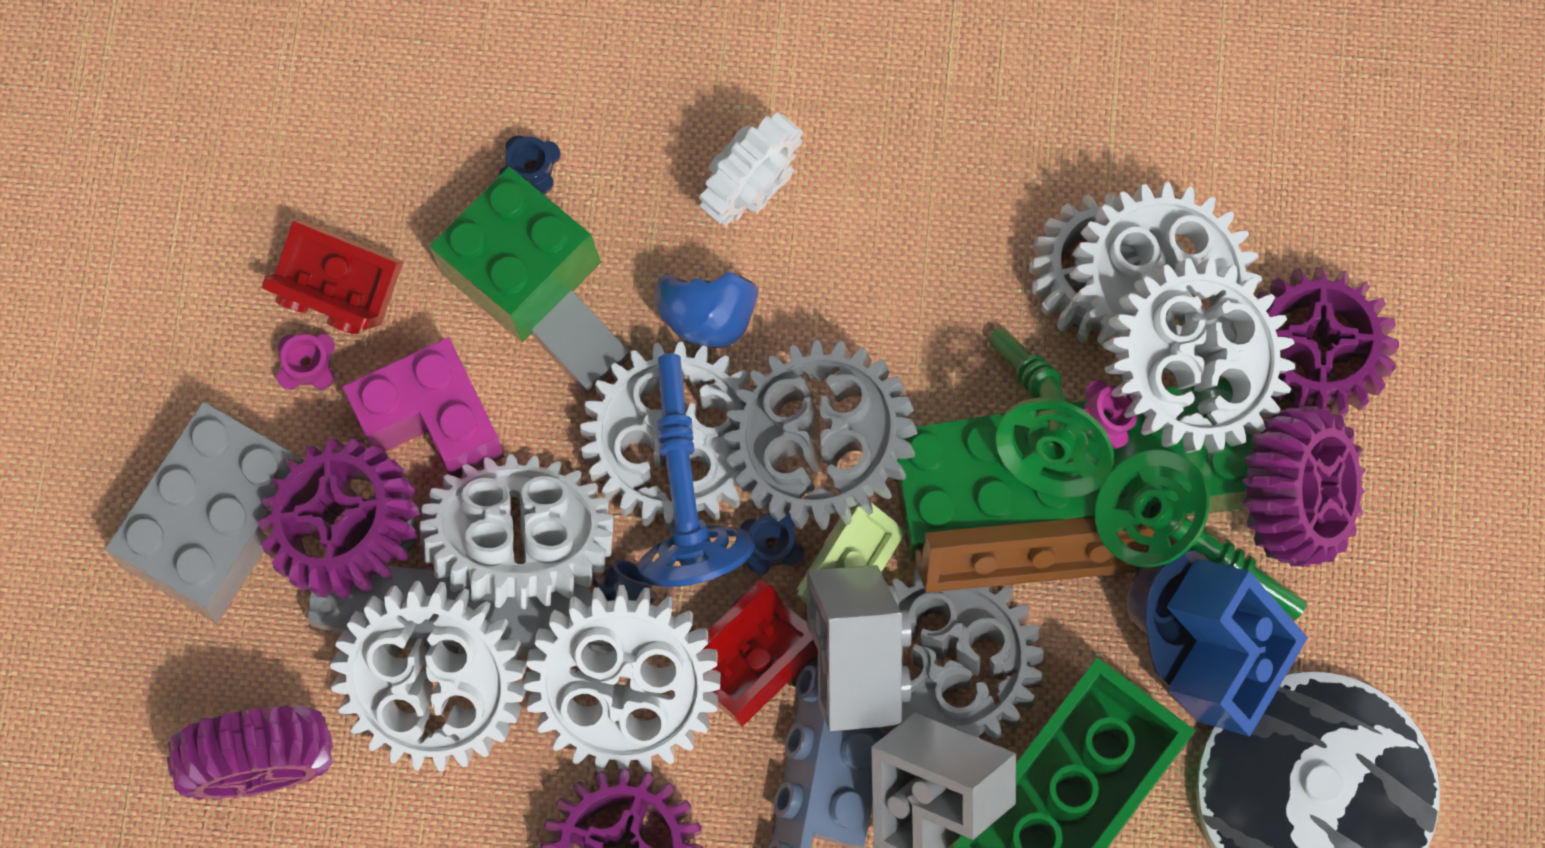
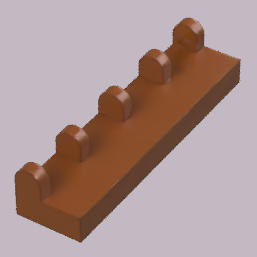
M1095 517L925 533L924 547L917 548L915 554L917 569L925 593L1136 572V566L1118 559L1105 547L1099 537ZM1144 524L1136 525V528L1142 535L1153 537L1154 532ZM1126 530L1118 532L1122 541L1129 548L1138 552L1148 553L1150 547L1136 542L1128 535Z

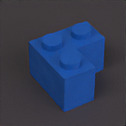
M1196 558L1167 608L1197 641L1167 690L1197 722L1250 737L1308 637L1249 570Z

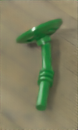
M999 328L995 330L990 336V345L1016 371L1017 381L1034 397L1012 406L1003 415L997 427L996 447L1003 464L1024 485L1046 495L1073 498L1084 496L1097 490L1107 480L1114 462V451L1108 434L1101 424L1089 413L1068 403L1061 389L1060 374L1042 356L1032 355L1007 329ZM1043 409H1045V411H1041V412H1038V413L1036 412V410H1043ZM1015 425L1030 428L1028 439L1033 450L1026 455H1023L1017 446ZM1085 431H1091L1099 446L1098 461L1086 452L1088 449V437ZM1046 467L1061 472L1078 469L1081 475L1070 477L1058 476L1047 473L1042 469Z
M1147 450L1128 457L1111 471L1107 480L1101 486L1096 500L1095 523L1101 541L1118 559L1138 567H1156L1176 560L1189 549L1204 554L1210 562L1249 570L1293 621L1303 614L1307 606V602L1257 568L1255 566V558L1251 555L1245 557V551L1240 548L1235 549V545L1232 542L1225 541L1221 543L1203 530L1209 514V491L1203 475L1188 459L1168 450ZM1162 468L1171 469L1184 475L1190 482L1192 489L1187 492L1174 479L1162 476ZM1140 475L1145 486L1133 496L1128 510L1116 509L1117 501L1123 489L1132 479ZM1162 487L1174 490L1179 499L1173 502L1162 493ZM1186 513H1195L1193 522L1186 518ZM1144 524L1154 532L1153 537L1142 535L1136 528V525ZM1126 530L1128 535L1136 542L1150 547L1148 553L1138 552L1129 548L1122 541L1118 532ZM1170 537H1173L1175 540L1178 541L1173 546H1171L1169 540Z

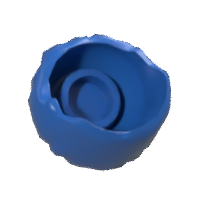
M727 272L712 282L700 278H694L691 282H687L683 279H677L674 275L664 274L659 278L655 288V304L662 319L680 338L698 346L727 348L738 341L746 332L756 305L759 288L750 280L732 272Z

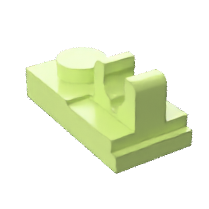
M872 504L873 513L870 515L856 505L851 507V524L845 525L841 518L838 520L809 570L878 565L880 571H882L907 531L874 504ZM807 573L797 587L799 591L797 598L806 605Z

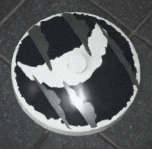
M1301 672L1286 675L1250 737L1214 727L1203 748L1196 776L1198 815L1203 832L1211 848H1428L1434 834L1439 812L1440 790L1435 762L1426 740L1413 720L1398 704L1376 688L1359 680L1333 673Z

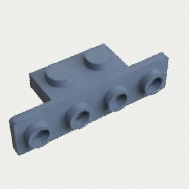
M816 657L804 666L796 683L798 703L794 724L789 730L785 741L787 761L783 782L778 788L774 799L776 819L772 840L767 848H811L813 837L849 848L865 847L873 803L871 747L881 740L885 733L882 734L880 729L876 727L829 731L818 706V657Z

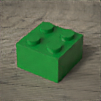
M508 167L429 246L441 274L522 343L533 333L532 329L571 290L574 291L601 264L591 233L511 167Z

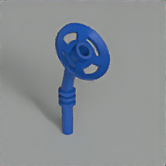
M664 354L658 358L662 418L657 421V427L660 431L658 440L661 443L659 452L660 455L666 457L676 526L671 530L672 536L664 539L642 556L638 563V571L641 579L650 585L680 587L709 581L731 572L750 558L755 545L752 535L744 529L729 526H706L705 521L698 520L689 457L695 451L694 443L692 442L694 439L693 430H691L693 425L692 418L686 416L681 356L677 354ZM728 536H735L734 544L727 549L726 547L729 543ZM710 538H716V540L711 542ZM658 553L659 557L653 562V557ZM676 561H679V563H680L681 566H673V565H674V563H675Z

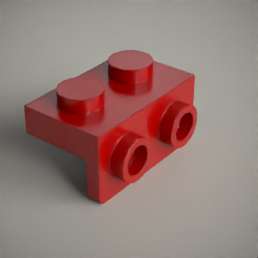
M298 219L292 222L275 274L265 276L261 288L276 294L275 302L282 307L301 313H307L308 309L311 308L328 315L327 324L347 333L359 334L361 329L367 330L382 325L404 261Z
M764 579L760 580L748 592L739 596L731 609L708 630V644L703 648L715 649L718 653L717 666L711 669L721 673L720 689L713 691V693L718 695V707L741 727L818 654V649L808 629L807 622L780 600L773 586Z

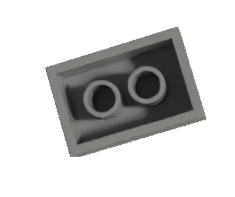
M202 402L105 550L122 569L218 624L264 553L261 543L268 536L260 531V526L257 522L271 515L269 510L262 507L260 499L275 496L278 491L272 485L270 477L285 479L291 471L287 468L286 458L295 459L300 464L304 461L280 445L207 403Z

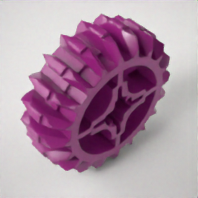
M1323 265L1315 269L1312 281H1309L1306 274L1300 268L1292 272L1290 284L1280 277L1272 281L1269 289L1275 299L1266 310L1269 317L1285 315L1302 307H1310L1306 323L1302 325H1289L1288 330H1276L1277 337H1287L1294 341V344L1290 347L1280 350V358L1295 361L1302 367L1306 377L1304 378L1292 370L1280 373L1278 379L1285 382L1291 390L1290 393L1281 396H1271L1277 405L1285 398L1293 402L1290 408L1317 406L1319 409L1326 410L1329 406L1333 414L1342 415L1345 418L1349 411V404L1360 411L1366 408L1369 403L1368 394L1379 396L1386 386L1382 377L1391 376L1396 367L1395 362L1388 356L1394 355L1397 352L1399 340L1387 336L1396 326L1395 318L1378 317L1385 306L1384 297L1375 298L1369 302L1364 298L1369 289L1367 281L1359 283L1354 290L1346 285L1349 279L1346 270L1340 271L1335 281L1327 280V272ZM1259 292L1256 298L1259 299L1270 294ZM1333 311L1345 317L1354 328L1340 324L1334 317ZM1316 327L1317 337H1320L1321 345L1328 348L1322 361L1321 351L1318 350L1317 342L1310 340ZM1351 357L1363 358L1362 367L1356 373L1343 380L1328 382V375L1332 369V364L1348 362Z
M1317 406L1287 408L1274 415L1272 419L1263 420L1266 429L1261 434L1252 436L1253 453L1245 457L1248 473L1247 478L1242 480L1246 485L1247 497L1242 502V505L1248 507L1250 513L1246 522L1247 528L1255 530V545L1264 548L1267 558L1277 559L1281 563H1290V566L1310 567V564L1321 565L1323 562H1334L1338 553L1346 552L1348 538L1356 536L1355 520L1356 517L1363 515L1360 501L1361 495L1366 492L1362 488V475L1366 469L1361 467L1359 463L1362 449L1361 446L1353 444L1354 430L1351 427L1345 426L1342 415L1331 414L1330 410L1319 409Z
M328 438L323 454L315 446L306 445V460L301 464L295 459L286 458L287 468L291 472L285 479L270 477L272 485L278 491L275 496L260 499L262 507L269 510L271 515L257 522L260 526V531L268 536L261 545L264 552L271 558H274L272 564L275 571L283 577L287 576L290 579L289 582L297 589L306 591L310 588L313 594L322 598H327L333 590L340 598L349 599L354 583L363 592H372L371 576L376 573L384 579H392L391 570L387 564L393 557L397 560H408L407 553L400 547V543L402 540L417 538L416 530L406 522L420 515L418 506L409 500L416 492L414 491L413 484L408 479L403 478L405 474L401 465L395 460L387 459L388 455L379 447L371 446L367 449L361 441L352 438L345 447L338 440ZM351 479L371 482L375 489L376 499L366 501L362 496H357V493L351 489ZM338 519L339 521L333 525L334 521ZM312 536L316 540H320V544L326 548V558L308 556L303 546L302 537Z
M284 705L271 708L265 706L251 710L245 708L239 712L223 713L221 716L214 718H203L200 723L188 724L182 730H178L171 736V740L168 742L170 757H167L169 776H173L174 789L182 796L197 800L208 798L214 801L223 798L237 799L239 797L255 796L284 788L296 787L299 783L311 782L315 777L323 775L328 770V767L333 764L331 750L333 749L331 731L328 730L325 717L322 716V712L305 706L291 707Z
M627 768L620 769L618 774L619 786L609 787V781L604 771L597 772L595 780L599 790L592 794L589 793L586 785L581 781L575 783L573 788L581 802L575 807L567 799L559 798L556 802V807L561 814L567 817L566 822L547 819L544 825L547 832L560 837V840L547 841L540 845V848H574V844L584 848H605L604 846L609 847L610 844L620 846L623 839L628 837L630 831L633 839L631 841L632 848H653L641 839L644 828L643 820L648 810L656 815L667 827L673 840V848H704L698 844L685 843L686 840L695 838L702 832L698 821L680 824V821L687 817L692 810L689 801H679L669 807L668 804L675 794V787L671 783H666L656 795H653L651 791L654 786V776L649 772H645L642 775L638 788L631 787V775ZM617 805H629L628 809L624 810L619 822L613 827L606 829L592 826L589 829L583 827L592 816L601 810Z

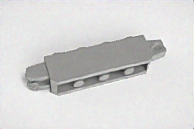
M388 566L391 570L392 579H384L378 573L371 576L372 592H363L356 585H353L349 599L340 598L333 590L327 598L317 597L311 592L308 610V622L311 627L342 634L343 630L350 631L347 623L355 611L365 614L363 608L373 595L385 603L384 597L391 586L396 585L405 598H407L414 581H420L426 596H432L439 582H444L447 589V599L455 601L459 593L467 589L469 590L467 606L475 610L479 605L488 601L491 605L485 619L489 623L505 618L508 621L501 639H519L521 642L516 655L511 659L527 660L530 649H539L534 644L537 630L541 628L552 631L549 622L551 613L554 610L570 618V599L554 591L551 592L550 606H545L537 596L529 597L526 609H520L515 597H507L505 603L500 608H497L494 604V595L487 593L477 602L471 601L470 586L453 592L450 590V576L437 579L434 576L433 569ZM574 583L573 597L575 596L580 599L586 607L591 606L593 598L591 591L585 586ZM433 614L429 620L425 619L420 624L416 623L415 629L403 649L394 644H384L385 650L390 655L397 657L399 650H412L417 639H423L424 646H426L428 652L431 645L427 640L435 626L433 623L439 615ZM449 639L442 640L443 645L452 653H466L465 648L460 643ZM594 640L586 645L591 651L602 654L615 649L604 640ZM573 666L570 669L572 671H575L576 666Z

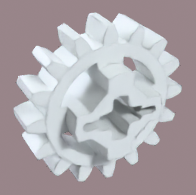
M776 112L772 118L766 116L757 129L750 125L740 129L725 149L712 160L708 169L714 175L706 181L705 184L708 188L699 197L702 201L699 205L700 208L716 222L727 226L732 219L735 222L739 220L746 209L753 213L759 212L766 206L769 199L778 189L785 185L792 176L794 169L789 164L796 157L794 151L803 142L800 139L803 131L779 112Z

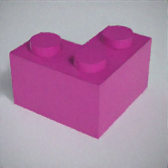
M449 337L342 386L370 447L377 446L386 452L428 432L448 475L457 478L462 477V465L468 464L478 470L484 467V458L489 457L495 462L504 457L499 438Z

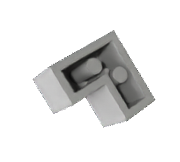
M878 565L807 571V626L818 649V706L829 731L900 725L902 723V702H909L911 699L909 670L906 665L902 666V647L911 645V622L908 611L900 610L895 586L887 585Z
M918 713L912 714L871 747L874 847L948 848L961 835L974 840L1016 804V753Z

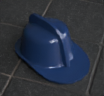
M1188 550L1176 560L1161 566H1136V576L1133 578L1127 593L1126 608L1128 617L1134 626L1148 638L1150 656L1155 672L1167 685L1171 684L1197 641L1167 608L1195 559L1209 561L1204 554L1194 550Z

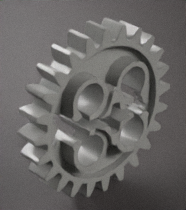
M814 340L810 356L803 357L795 344L790 346V362L783 364L774 355L769 356L768 359L772 373L765 376L760 372L752 370L750 376L757 386L755 390L751 392L737 389L735 392L740 402L745 406L744 410L727 411L726 416L732 425L739 429L724 434V440L729 448L737 450L726 458L733 471H742L736 477V482L743 492L752 490L750 499L758 509L770 503L769 512L776 521L779 522L791 510L792 521L797 528L801 529L807 522L810 514L814 515L821 530L827 529L831 513L837 512L845 525L851 524V507L856 505L868 515L872 514L873 508L869 497L876 493L883 498L890 499L892 494L885 483L886 479L890 477L905 480L906 474L902 466L897 462V459L913 458L915 455L911 444L903 440L904 438L916 435L917 428L912 419L904 418L911 414L914 408L908 397H899L905 390L899 377L888 378L890 371L882 359L870 366L871 358L863 347L849 359V351L843 341L837 342L831 355L826 354L819 340ZM805 374L810 379L814 378L819 382L826 379L827 385L839 403L850 396L862 397L861 402L854 410L842 413L835 411L827 396H821L820 413L829 429L823 430L820 435L819 412L813 404L814 397L801 375ZM795 400L803 401V406L798 413L790 417H779L780 411L787 403ZM820 435L822 457L828 465L826 471L835 484L834 487L841 494L836 496L830 490L827 492L821 487L813 492L815 486L802 466L790 473H780V466L789 457L798 455L804 456L813 472H819L820 453L812 439L819 438ZM851 451L862 452V457L855 466L847 469L837 468L839 460L846 453Z
M915 569V586L908 588L899 579H893L892 583L897 590L900 610H907L909 613L911 638H917V624L922 617L928 614H940L949 621L944 628L938 631L923 629L921 632V646L915 644L912 648L913 664L919 667L922 673L918 678L911 681L910 701L902 702V722L912 714L918 713L977 738L985 732L990 739L999 743L1001 741L999 723L1003 721L1012 727L1018 728L1020 725V714L1015 705L1032 709L1034 695L1025 687H1039L1042 682V672L1031 666L1043 663V648L1029 646L1039 639L1038 625L1021 626L1028 619L1029 607L1024 604L1009 608L1013 597V589L1010 587L1001 590L996 595L991 593L992 586L925 593L918 569ZM981 639L996 641L1002 649L998 654L990 657L991 677L993 679L1003 678V673L1005 675L1016 672V674L1007 676L1006 680L998 684L999 693L997 698L1000 705L996 706L994 704L993 698L989 696L988 687L984 682L976 683V698L970 705L956 708L946 703L943 698L948 692L954 689L970 691L972 687V674L978 676L980 672V656L971 649L973 644ZM949 653L956 655L957 662L949 660L944 667L936 665V658L944 660ZM896 726L879 727V729L884 734Z

